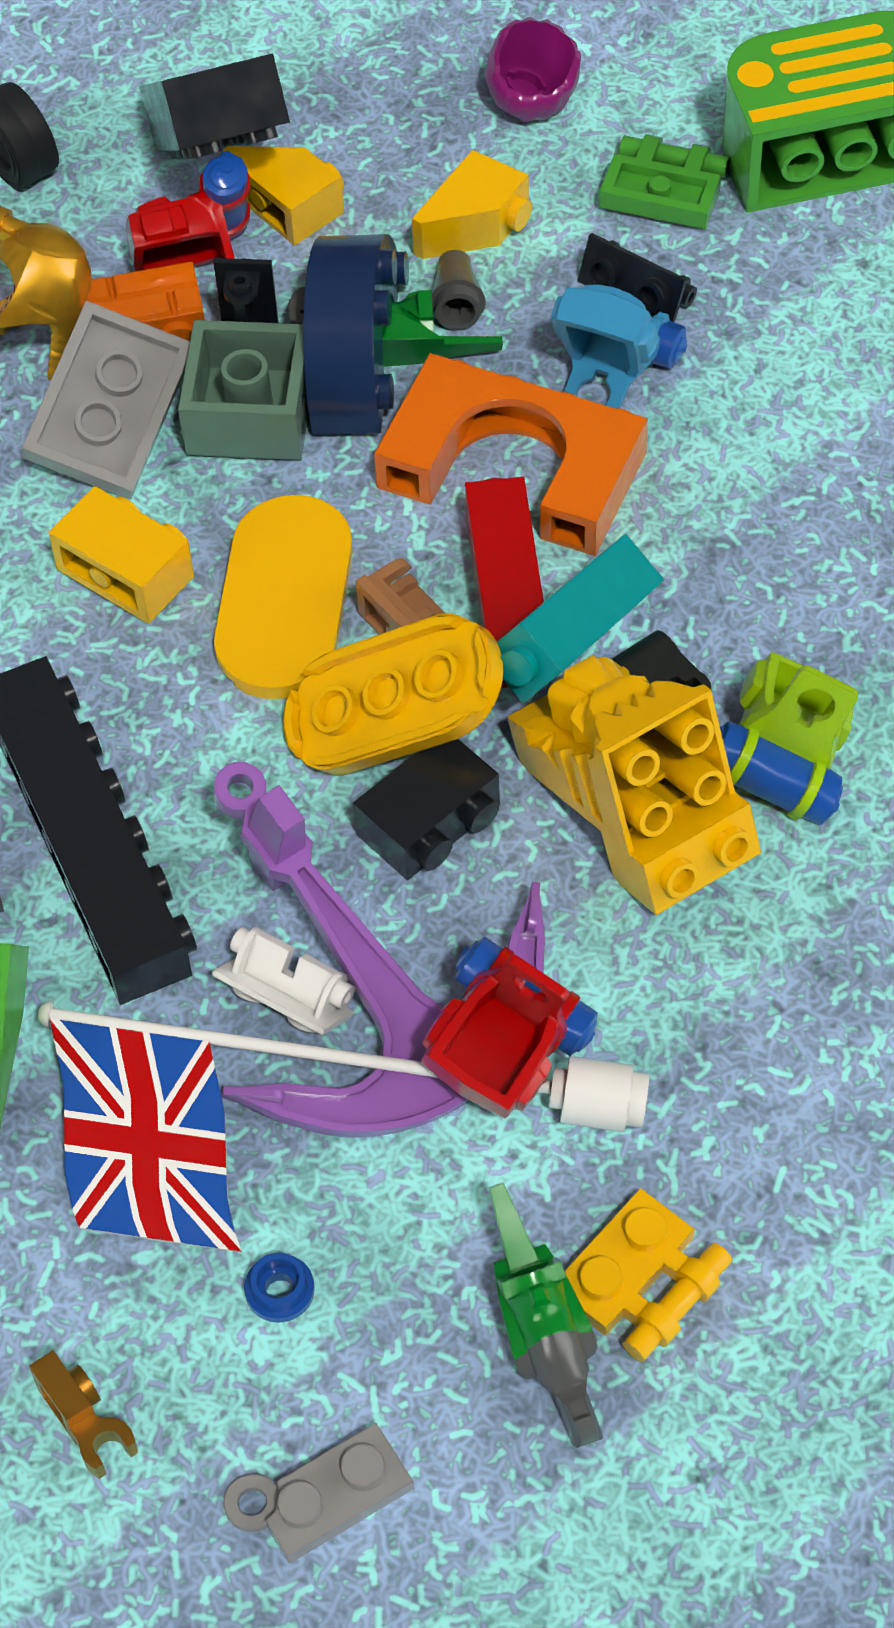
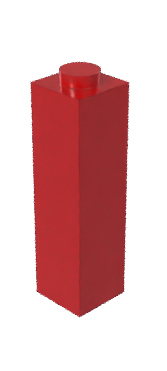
M524 476L489 478L484 481L465 482L466 520L481 626L487 629L496 641H499L544 602ZM502 680L501 688H509L504 680Z

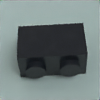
M459 739L416 752L353 802L356 835L407 881L423 868L427 871L434 870L446 860L453 844L470 830L473 833L481 832L494 820L500 806L499 773Z

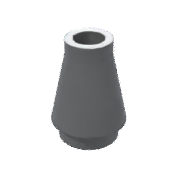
M449 250L443 253L438 260V271L432 289L433 316L442 326L448 329H467L478 321L485 309L486 300L472 269L471 259L468 254L461 250Z

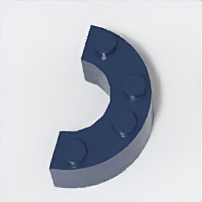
M389 234L318 236L311 248L305 283L303 341L306 395L312 435L381 433L384 409H393L392 374H384L383 326L391 325L392 301L397 302L399 286L408 285L409 261L406 251L397 252L394 240Z

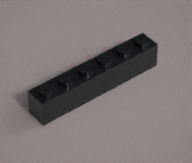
M47 656L0 673V747L118 1003L123 1005L193 976L188 953L196 951L197 945L185 916L180 914L172 917L166 905V902L173 900V896L162 868L159 864L148 867L142 853L149 851V847L137 817L133 815L126 819L124 818L119 805L126 801L116 773L112 767L102 771L96 760L103 753L91 722L86 721L79 724L74 714V711L80 710V704L69 677L64 675L57 678Z

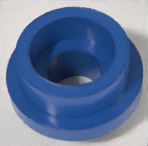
M272 1253L261 1258L249 1270L245 1279L244 1291L248 1306L258 1317L266 1321L280 1323L291 1321L308 1309L314 1297L315 1286L312 1273L302 1260L286 1253ZM276 1281H286L293 1287L289 1295L281 1298L269 1296L267 1289Z

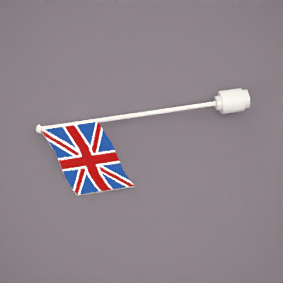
M53 1001L43 1003L37 1014L38 1020L43 1026L47 1028L51 1026L58 1057L64 1087L65 1177L72 1210L81 1230L242 1252L235 1234L228 1202L225 1110L210 1045L438 1078L420 1061L54 1008ZM569 1056L568 1068L554 1067L552 1081L546 1080L538 1092L550 1094L549 1108L562 1110L560 1123L624 1132L626 1126L642 1128L649 1074L633 1072L634 1065Z

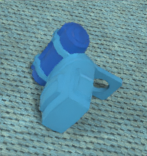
M585 285L584 288L567 287L563 296L557 297L551 315L554 326L553 330L563 341L567 352L571 356L573 365L564 392L578 396V392L584 384L594 381L597 373L607 375L605 382L611 391L610 398L605 405L612 408H621L630 385L648 366L653 367L657 365L672 369L680 361L687 349L685 326L670 321L669 315L659 312L654 317L651 316L639 299L615 287L604 285Z

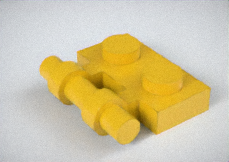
M642 1188L638 1190L564 1271L591 1325L600 1333L606 1336L623 1317L636 1326L622 1345L628 1354L639 1362H644L658 1345L662 1347L668 1346L681 1331L678 1322L698 1300L706 1302L721 1285L718 1277L733 1261L727 1250L717 1243H711L698 1259L685 1255L682 1251L694 1239L695 1229ZM663 1272L676 1282L658 1304L649 1302L642 1297Z

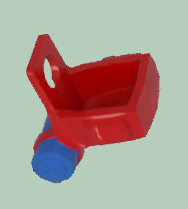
M221 151L219 157L212 158L203 169V173L200 176L199 192L171 202L165 196L155 198L138 206L135 213L128 215L126 234L135 272L193 262L194 267L211 263L214 261V258L235 259L230 241L240 237L250 222V204L247 201V197L250 194V175L240 157L229 151Z
M484 936L479 941H475L470 947H466L458 959L455 969L457 971L455 980L467 989L462 1000L453 998L440 1010L439 1016L431 1025L422 1042L426 1048L422 1063L458 1094L506 1119L514 1109L523 1111L535 1097L541 1085L546 1082L552 1068V1064L547 1057L556 1048L566 1055L572 1056L574 1053L580 1052L592 1041L596 1034L594 1030L597 1025L598 1012L580 1001L581 997L573 991L569 992L565 987L515 955V952L506 946L501 948Z

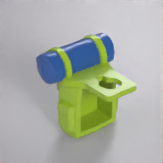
M771 652L764 660H758L746 675L739 699L740 704L744 708L742 720L739 724L727 721L720 726L733 785L786 810L787 816L794 820L803 817L816 825H822L838 810L840 805L839 801L843 791L842 776L831 770L835 751L841 749L852 728L853 707L858 700V691L811 666L801 665L775 652Z

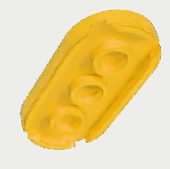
M286 495L269 499L251 509L241 519L234 532L215 630L214 647L217 663L223 674L225 673L233 681L234 686L248 695L265 699L288 698L292 688L298 690L300 683L305 679V676L300 674L313 660L327 652L338 649L353 556L352 536L345 517L334 506L323 500L304 495Z
M445 613L431 616L327 652L313 660L300 674L305 676V679L300 683L298 690L292 688L289 693L283 713V730L287 745L294 755L302 759L306 765L328 775H345L459 739L473 731L483 722L498 698L503 680V661L499 645L493 635L483 626L456 614Z

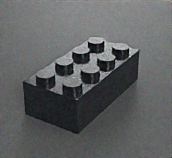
M273 53L139 86L156 151H170L172 159H194L223 151L221 140L223 145L226 146L236 144L249 145L278 137L276 126L290 123Z

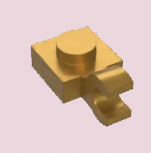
M52 1350L29 1365L38 1391L73 1442L79 1446L85 1466L93 1476L100 1479L107 1474L100 1457L97 1455L99 1447L105 1442H119L130 1457L138 1453L133 1432L124 1421L112 1417L102 1418L94 1413L92 1406L101 1401V1398L87 1374L78 1364L67 1370L57 1354Z

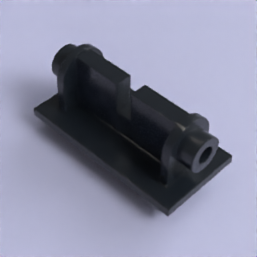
M594 233L589 234L577 282L583 285L615 287L630 293L645 305L646 310L651 316L654 317L659 312L666 313L672 322L676 321L680 305L688 308L693 303L697 294V287L691 285V279L688 276H680L620 247V244L614 240L608 241Z
M214 258L213 264L221 321L279 323L272 260Z

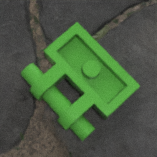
M645 134L644 138L640 139L624 135L620 143L619 154L614 153L599 191V207L706 230L720 192L721 178L725 179L729 170L730 157L710 153V147L693 144L690 149L663 143V138L659 136Z

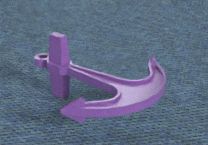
M233 762L223 767L218 772L214 781V801L217 808L225 815L234 819H244L240 839L248 848L249 860L273 892L286 883L290 884L341 969L347 975L349 982L355 986L357 995L375 1022L382 1041L381 1056L422 1062L426 1052L422 1042L445 1004L435 1002L420 991L311 863L313 842L305 833V819L282 787L278 785L266 793V780L262 772L252 764ZM234 783H244L250 787L252 793L245 798H236L229 793L228 788ZM532 881L528 900L510 936L507 948L544 973L545 932L540 900V883ZM375 1069L372 1074L359 1084L344 1088L282 1083L244 1087L225 1086L221 1094L225 1099L242 1104L278 1122L322 1135L347 1138L376 1137L420 1127L448 1115L470 1101L458 1094L440 1078Z

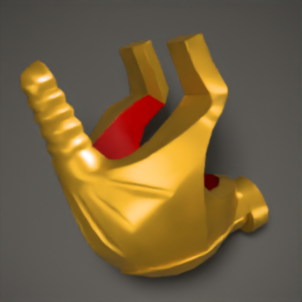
M0 206V260L10 269L14 283L11 295L0 301V335L9 332L12 326L27 324L49 325L52 331V342L50 344L51 352L49 353L50 360L48 362L49 369L47 375L48 380H51L85 301H88L92 283L91 267L86 257L85 249L70 233L50 223H28L13 217L12 210Z

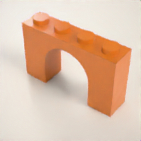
M430 353L374 453L377 488L431 505L453 462L466 447L492 435L518 434L528 436L549 446L562 461L540 504V539L596 556L647 453L648 418L633 414L625 409L612 408L585 400L568 392H559L525 382L515 376H505L472 366L461 360H452Z

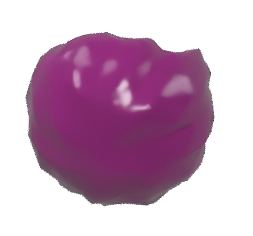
M527 17L522 21L516 19L508 23L506 27L499 31L491 50L487 54L488 61L485 67L484 79L489 87L490 97L495 100L496 106L501 108L506 115L514 116L525 123L544 121L562 112L579 81L581 53L578 50L577 43L565 34L561 26L552 23L548 19L537 21L532 17Z

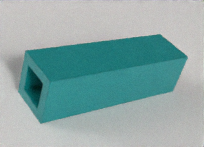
M626 533L497 641L502 654L503 680L522 703L526 702L562 673L665 580Z

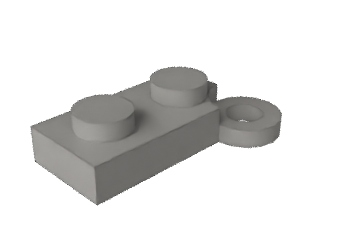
M374 1423L276 1481L277 1486L270 1478L260 1474H247L237 1478L229 1485L224 1495V1510L227 1519L234 1527L242 1531L258 1532L268 1528L287 1562L290 1564L414 1489V1482L377 1423ZM259 1491L266 1497V1506L261 1513L247 1515L240 1510L239 1500L246 1492Z

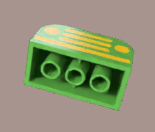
M894 11L870 12L769 32L746 40L734 50L727 65L722 154L730 157L729 172L746 213L894 183Z

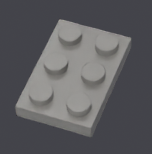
M86 300L24 441L21 458L131 500L185 372L190 341Z

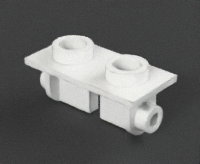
M244 927L238 929L230 944V950L237 953L236 958L214 969L212 976L232 986L233 991L239 997L250 1002L263 1003L286 1015L288 1021L294 1027L306 1032L324 1035L349 1020L355 1012L347 1008L354 995L355 986L347 983V975L328 966L308 954L299 958L295 973L292 972L288 967L295 947L258 927H254L251 930Z

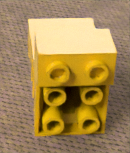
M591 655L566 669L563 677L550 686L547 695L507 716L521 764L531 775L601 831L614 878L626 891L655 915L761 854L751 805L735 792L712 691L706 685L690 687L671 681H654L650 684L645 676L630 675L627 668L621 667L608 657L597 658Z

